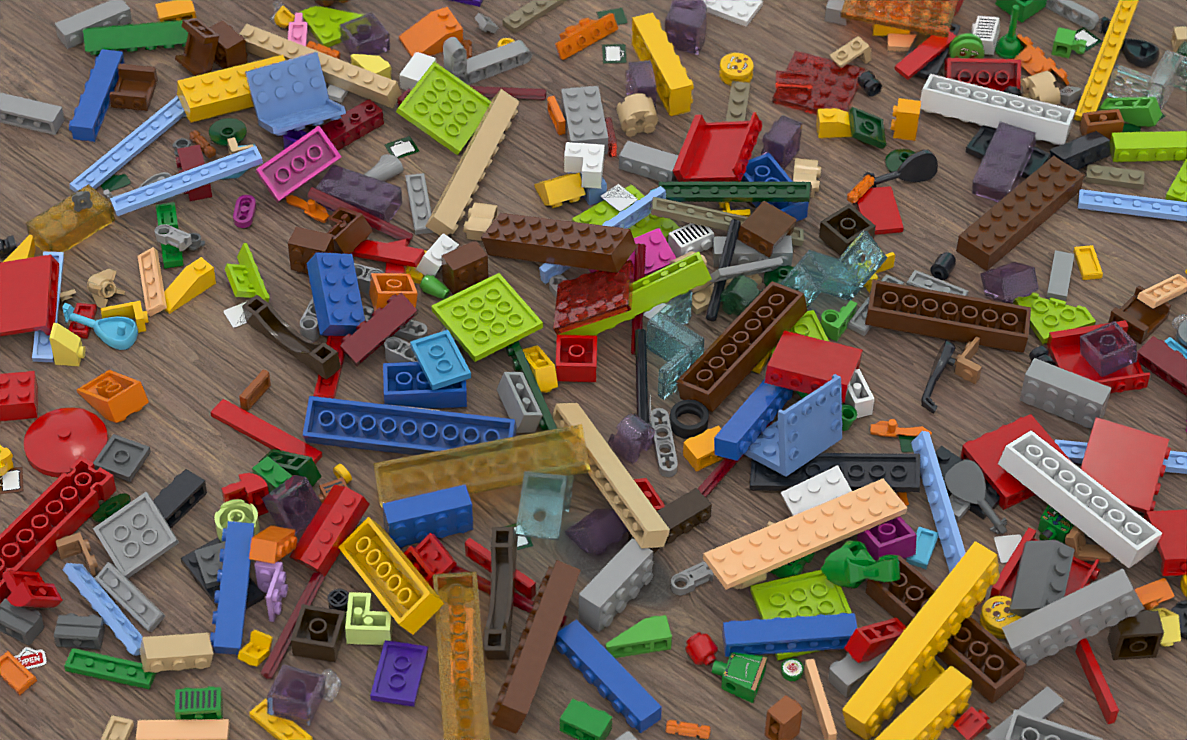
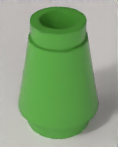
M427 274L420 283V288L423 289L424 293L443 300L450 293V289L434 275L430 276Z

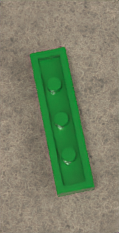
M72 648L64 665L67 672L149 690L157 672H144L143 665L139 662Z

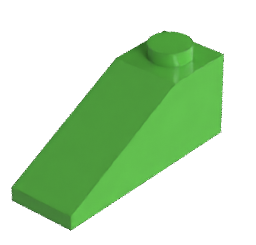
M1156 97L1106 98L1099 108V111L1119 109L1123 120L1136 126H1155L1162 116Z
M666 615L643 619L607 642L606 650L614 658L671 649L672 635Z

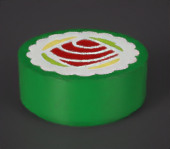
M793 658L785 660L781 666L782 677L788 681L799 680L803 675V664Z

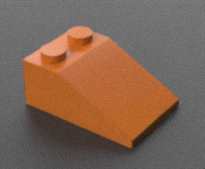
M444 7L430 12L401 34L399 40L411 58L416 52L431 56L443 52L444 42L450 37H456L462 44L463 28L450 9Z
M112 370L106 371L77 389V393L105 419L114 423L124 421L128 415L140 411L144 405L149 403L140 381Z

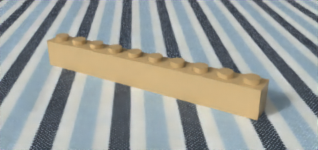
M246 24L240 32L246 40V52L264 59L283 55L285 60L317 52L326 83L387 107L393 108L397 103V98L402 95L397 81L249 24Z
M502 89L494 96L425 225L439 236L443 233L447 236L449 233L453 235L459 226L456 224L457 221L463 218L465 214L464 208H467L472 201V198H470L471 194L474 195L479 187L477 183L486 174L484 169H487L491 164V156L493 157L499 149L497 144H500L504 139V131L506 132L512 124L510 119H513L518 112L516 108L519 101Z
M578 403L556 404L552 418L559 433L641 548L664 547L670 529Z

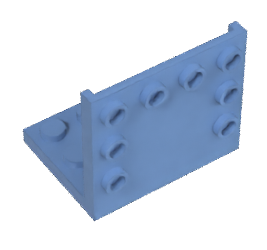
M317 52L245 72L258 124L272 134H276V136L285 135L291 129H294V131L305 129V125L312 124L315 126L322 124L323 120L329 118L330 120H337L341 118V115L346 114L343 105L329 99Z
M836 374L832 375V380L785 411L780 409L778 411V421L765 428L764 432L760 433L744 455L784 476H788L842 439L841 377Z

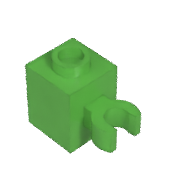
M1058 27L1052 55L1070 58L1072 50L1078 54H1084V47L1087 41L1084 39L1075 40L1076 31Z

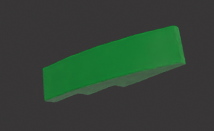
M175 202L156 204L158 226L170 225L179 229ZM161 243L164 269L184 266L182 251H179V248L170 244L164 245Z

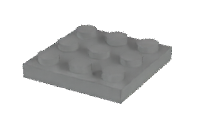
M147 492L93 528L117 569L127 579L180 543Z

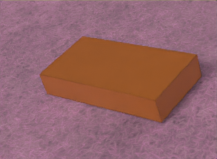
M263 369L240 394V405L243 410L249 411L271 386L268 371Z

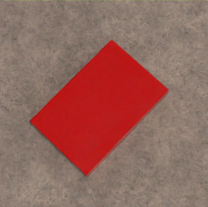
M891 186L869 188L856 201L857 209L876 226L875 235L903 232V223Z

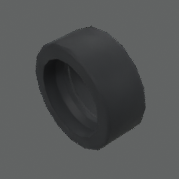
M688 399L682 400L672 407L670 411V425L672 432L676 436L689 439L708 429L709 413L702 403ZM689 413L698 416L701 422L695 425H684L677 418L682 414Z

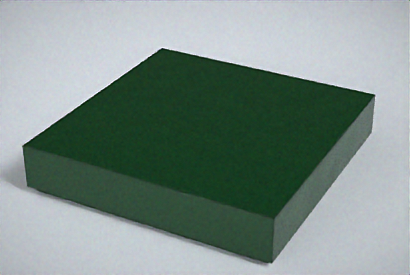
M851 107L849 109L851 137L883 150L886 147L883 119L858 108Z

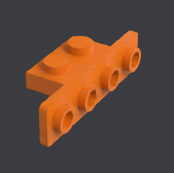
M609 13L598 20L584 18L579 21V24L565 28V31L559 34L561 40L555 44L560 59L564 60L618 30L614 14Z
M1020 34L1017 35L1025 49L1014 59H1021V67L1032 76L1040 72L1049 71L1054 73L1065 85L1069 84L1068 74L1062 68L1058 70L1055 67L1056 63L1050 57L1046 59L1044 57L1045 53L1039 47L1034 48L1032 46L1033 42L1027 36L1023 38Z
M1165 578L1135 589L1144 608L1148 611L1174 597Z

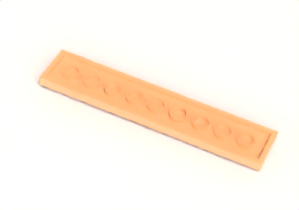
M881 479L705 552L703 560L724 588L729 589L906 513L907 507L887 482Z

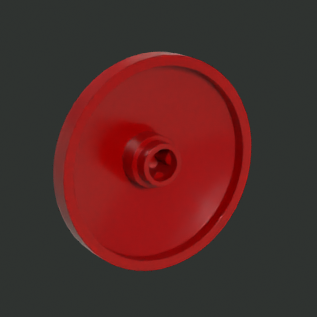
M60 408L40 416L31 424L24 437V451L28 462L35 470L44 475L59 478L63 473L69 474L71 472L70 466L80 456L93 463L109 441L108 433L103 421L94 413L81 408Z

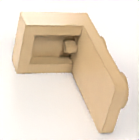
M858 36L833 52L830 58L840 68L857 57L867 64L871 61V48Z

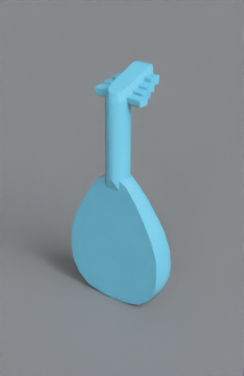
M64 303L62 307L65 323L71 320L93 328L96 335L110 347L126 350L137 339V323L130 318L116 316L95 321L73 313L75 308L71 304Z

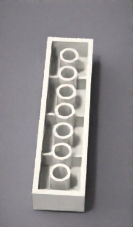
M930 74L920 99V109H923L925 112H935L944 117L958 118L963 122L970 121L980 126L994 127L999 131L1014 132V134L1019 136H1030L1035 140L1049 141L1054 145L1065 144L1075 114L1073 109Z
M1029 431L1005 447L998 464L1117 558L1122 564L1130 568L1154 551L1162 532L1033 431Z

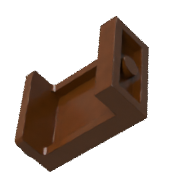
M198 18L183 20L181 27L188 32L184 53L176 55L175 60L194 76L211 73L220 35Z
M119 64V79L114 92L109 94L111 108L148 111L158 81L156 67Z
M763 201L742 223L737 239L765 256L771 257L775 246L785 235L790 236L793 233L797 219Z
M1138 285L1134 295L1120 309L1115 307L1111 311L1108 323L1126 320L1129 326L1127 336L1142 344L1168 318L1171 304L1165 302L1155 308L1148 306L1137 299L1139 292L1146 290Z

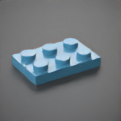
M449 330L410 341V347L432 390L471 378V372Z

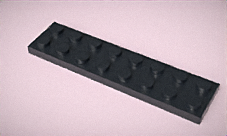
M820 453L788 476H784L752 459L750 490L785 491L838 465L852 491L884 479L894 492H920V454Z

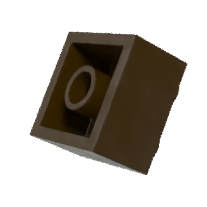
M848 204L820 222L819 238L841 257L847 259L874 242L876 226L853 206Z
M302 604L291 637L292 655L336 662L345 633V611Z
M1144 610L1111 626L1108 643L1113 660L1157 657L1164 635L1159 611Z

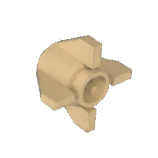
M106 269L92 275L88 279L87 288L100 308L106 307L108 301L106 298L113 296L114 293L125 294V291L116 288L113 282L116 271L113 269Z

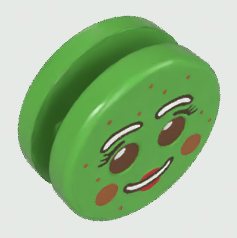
M965 33L958 35L950 43L949 51L951 58H984L982 40L974 34Z

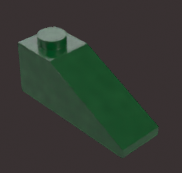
M272 449L259 461L261 462L267 456L296 478L298 488L308 490L315 486L316 482L322 477L312 457Z

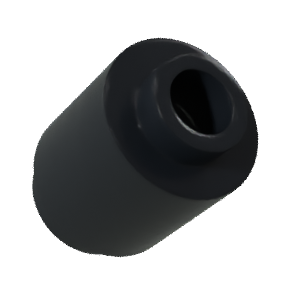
M949 252L940 254L930 268L931 274L940 280L947 279L956 265L955 256Z

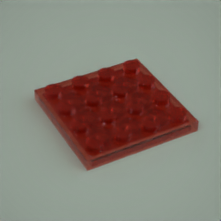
M795 50L772 98V103L817 115L818 109L837 108L847 112L859 87L857 80L865 72V69L849 64L840 68L833 60Z
M626 261L618 273L597 270L589 274H582L571 280H564L558 284L553 327L556 335L632 310L634 275L632 261Z

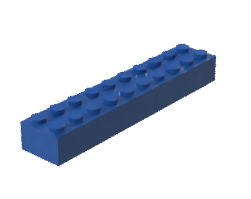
M309 396L302 436L306 443L511 466L517 425L515 419Z

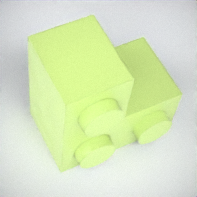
M349 592L345 626L347 644L384 645L385 640L391 641L392 615L389 612L372 611L371 593Z

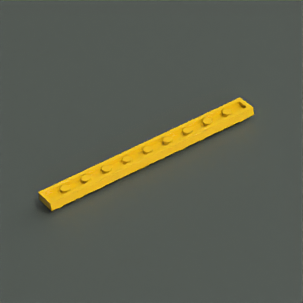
M1119 0L1079 102L1074 120L1081 122L1082 113L1098 110L1139 0Z

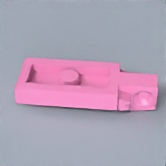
M295 13V22H289L288 40L306 46L308 25L307 22H303V13Z

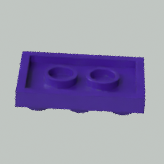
M385 640L370 694L371 700L415 707L428 655V646Z

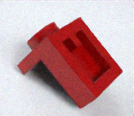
M970 707L953 724L966 740H973L985 727L988 730L991 728L987 722L990 718L981 709L976 711L973 707Z

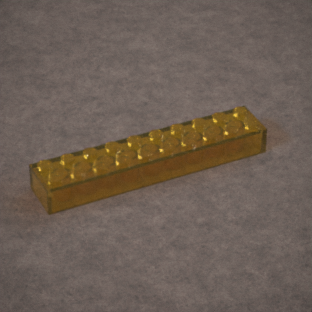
M582 424L373 463L381 507L383 503L465 484L468 493L473 494L591 471Z
M477 572L433 574L434 591L444 602V605L435 613L444 740H490Z

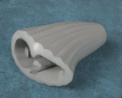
M383 155L379 162L361 177V182L365 187L380 184L402 173V163L394 155Z

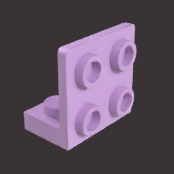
M256 560L254 566L257 585L261 591L267 593L266 602L269 621L274 622L276 615L281 613V600L283 597H286L288 592V585L285 584L286 572L283 571L282 562L273 564Z

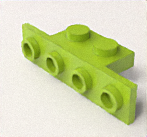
M243 243L237 255L239 264H227L224 269L235 297L253 298L258 295L269 302V294L266 291L263 279H261L248 244Z

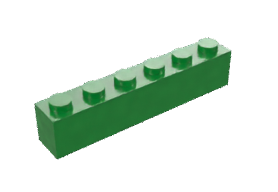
M183 20L83 29L85 52H90L91 55L100 54L101 49L120 51L119 49L127 48V51H137L138 47H145V50L156 49V46L163 45L164 48L175 47L174 44H182V47H185L188 32L181 27Z

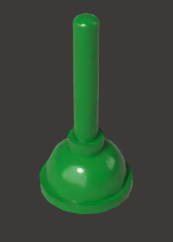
M1019 5L1012 7L1008 33L997 41L995 53L1003 59H1014L1023 51V46L1015 34L1020 10Z

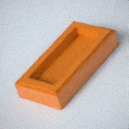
M550 96L547 98V111L557 133L563 135L565 134V118L555 96Z
M9 651L0 657V677L19 695L37 682L36 677Z

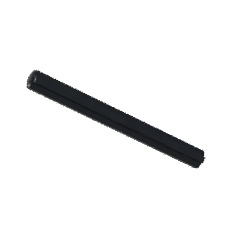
M732 219L730 222L718 269L730 267L741 226L739 220ZM726 280L714 283L706 314V319L709 321H716Z
M637 329L635 331L637 433L639 435H647L649 431L646 330Z

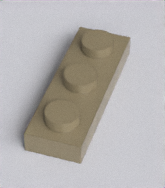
M1087 164L1085 182L1143 190L1145 171Z

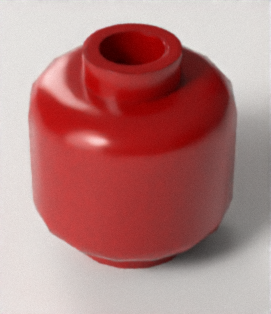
M698 632L686 641L685 651L694 664H705V666H708L716 660L715 655L718 652V646L709 634Z

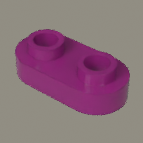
M242 195L237 199L233 213L235 226L246 228L253 223L256 210V200L253 196Z

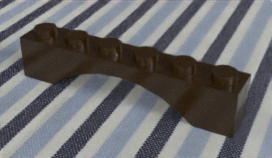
M256 295L242 305L245 320L249 325L327 380L341 369L336 350L324 342H314L299 334L260 296Z
M492 527L491 596L483 641V652L487 660H509L518 544V536L514 527Z

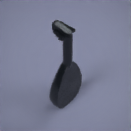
M1104 16L1100 22V34H1106L1110 25L1109 18ZM1124 39L1121 47L1122 52L1133 65L1146 68L1156 63L1159 59V49L1156 45L1143 40Z
M922 149L910 155L897 171L875 177L874 173L867 171L863 176L870 175L874 177L873 188H876L878 184L897 178L908 182H924L936 175L938 162L936 156L930 150Z
M948 340L943 343L936 356L921 398V406L933 414L937 406L930 397L935 384L946 365L948 364L953 367L956 359L951 357L956 347Z

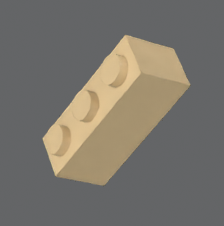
M209 633L142 637L140 655L144 672L180 671L183 669L210 667L213 650Z

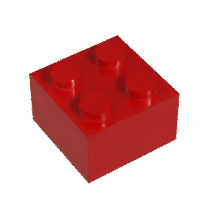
M557 335V381L596 382L597 336Z
M35 371L0 374V421L38 418V383Z

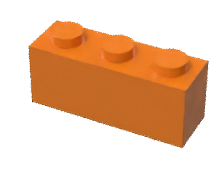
M269 526L252 537L249 559L275 564L296 548L297 537H295V530L277 526Z

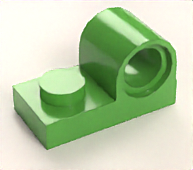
M850 300L846 307L843 306L840 312L830 309L822 313L821 326L827 337L836 342L847 329L848 322L855 315L858 303Z

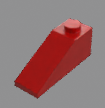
M898 618L856 628L844 649L858 663L872 660L891 648L907 627Z

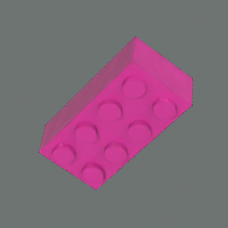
M317 126L257 168L255 173L276 202L279 203L339 161L342 156L321 127Z
M660 228L634 238L635 244L646 245L645 277L671 265L669 262L676 259ZM635 250L618 273L589 269L603 296L634 282Z

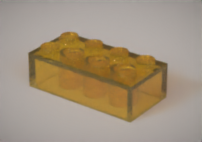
M88 184L26 222L28 235L33 236L34 243L42 251L66 252L115 221L113 205ZM80 191H88L91 195L90 201L93 202V206L89 209H82L80 212L75 211V204L71 200L72 196Z

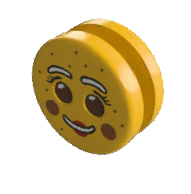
M731 53L724 56L720 61V79L730 86L732 81L749 83L753 78V61L750 57L741 53Z
M995 596L988 599L983 604L980 615V625L995 638L999 639L1006 638L1002 627L1022 618L1009 612L1011 598L1005 596Z

